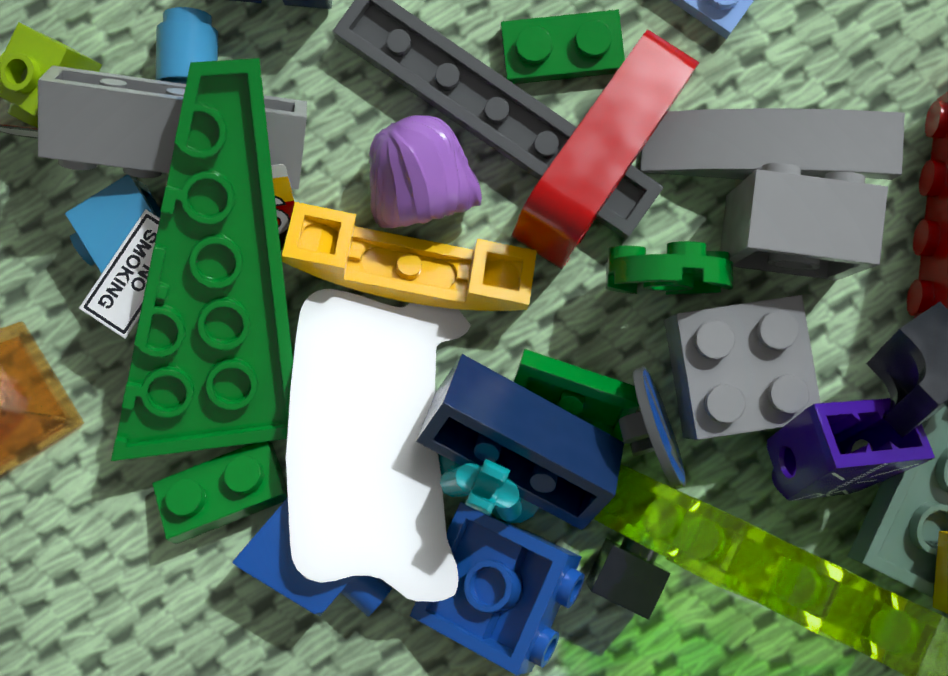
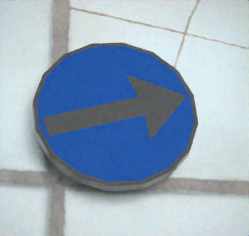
M644 366L637 368L633 371V379L641 411L624 416L618 420L624 444H630L633 456L655 451L662 470L671 486L675 489L683 488L686 485L684 466L663 401L648 370Z

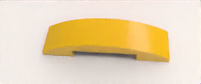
M299 202L294 204L282 252V262L298 270L360 292L426 306L475 311L527 310L529 307L537 250L478 238L473 250L355 226L356 214Z

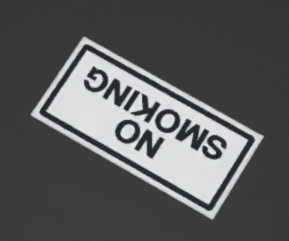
M146 209L79 307V309L124 339H126L140 317L160 220L159 217Z

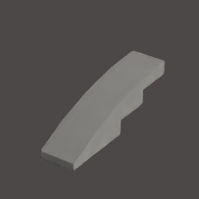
M792 108L668 111L641 150L640 171L654 174L744 180L756 169L761 170L764 164L786 163L800 167L801 175L825 178V174L830 172H854L864 175L865 178L893 180L902 175L905 113Z

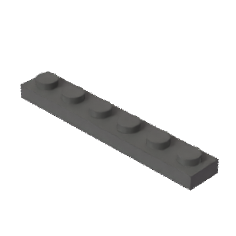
M354 0L332 31L338 42L538 180L541 179L577 128L392 0ZM631 165L595 219L627 240L664 187Z

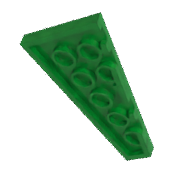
M259 58L190 62L111 461L287 439L293 356Z

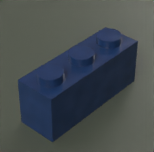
M461 354L436 391L416 440L421 445L459 465L474 463L482 466L485 459H488L509 469L510 473L507 478L518 487L519 497L580 530H583L615 496L624 442L464 354Z

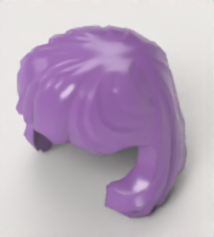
M422 115L406 117L396 123H391L373 138L369 151L370 209L379 227L392 229L400 226L407 227L416 223L425 224L432 219L451 216L455 212L463 213L471 207L481 205L482 194L478 179L469 167L468 159L456 135L443 120L437 117Z

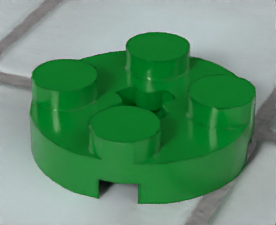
M671 242L667 243L666 254L647 255L645 247L613 246L608 249L606 289L621 293L637 294V283H643L644 289L666 291V295L720 293L721 288L733 289V262L730 260L729 252L706 251V243Z

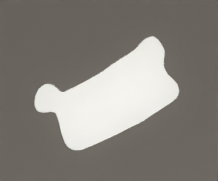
M335 289L316 291L304 301L299 314L294 350L286 448V472L291 555L297 571L307 579L323 583L350 576H372L382 579L404 597L413 601L436 602L446 600L455 595L458 587V570L447 540L438 453L421 445L416 440L435 395L436 347L441 342L460 338L471 327L459 309L409 303L405 307H394L360 295Z

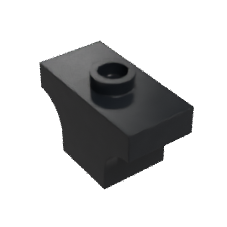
M938 302L899 328L866 363L888 389L891 404L888 413L883 418L902 438L946 406L948 408V309L941 302Z

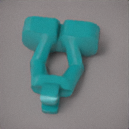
M438 454L441 471L440 486L444 494L451 497L468 496L465 505L488 516L493 513L496 518L507 523H521L533 517L539 509L536 505L519 497L518 487L507 478L510 473L509 469L488 459H485L482 466L474 463L459 465Z

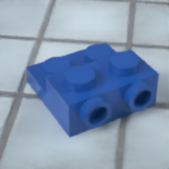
M460 502L446 533L458 570L456 593L454 596L443 601H416L410 617L516 676L532 672L535 664L543 668L553 655L559 640V632L551 629L561 605L570 608L576 601L583 586L585 574L576 570L582 557L533 532L520 529L493 515L488 516L465 505L464 502Z

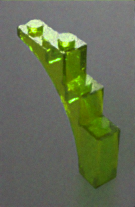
M622 464L620 465L616 494L594 517V520L666 557L665 559L719 588L757 602L812 632L852 647L905 676H948V618L792 545L749 522Z

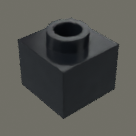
M625 535L621 545L607 538L605 539L585 583L591 592L649 620L671 573L655 562L659 551Z

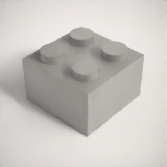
M786 163L764 164L761 170L756 169L726 195L720 251L730 253L733 267L836 281L880 265L888 186L866 184L865 176L854 172H830L825 174V178L801 175V168L796 165Z
M802 295L677 313L664 320L683 438L700 440L784 427L809 406L821 403Z

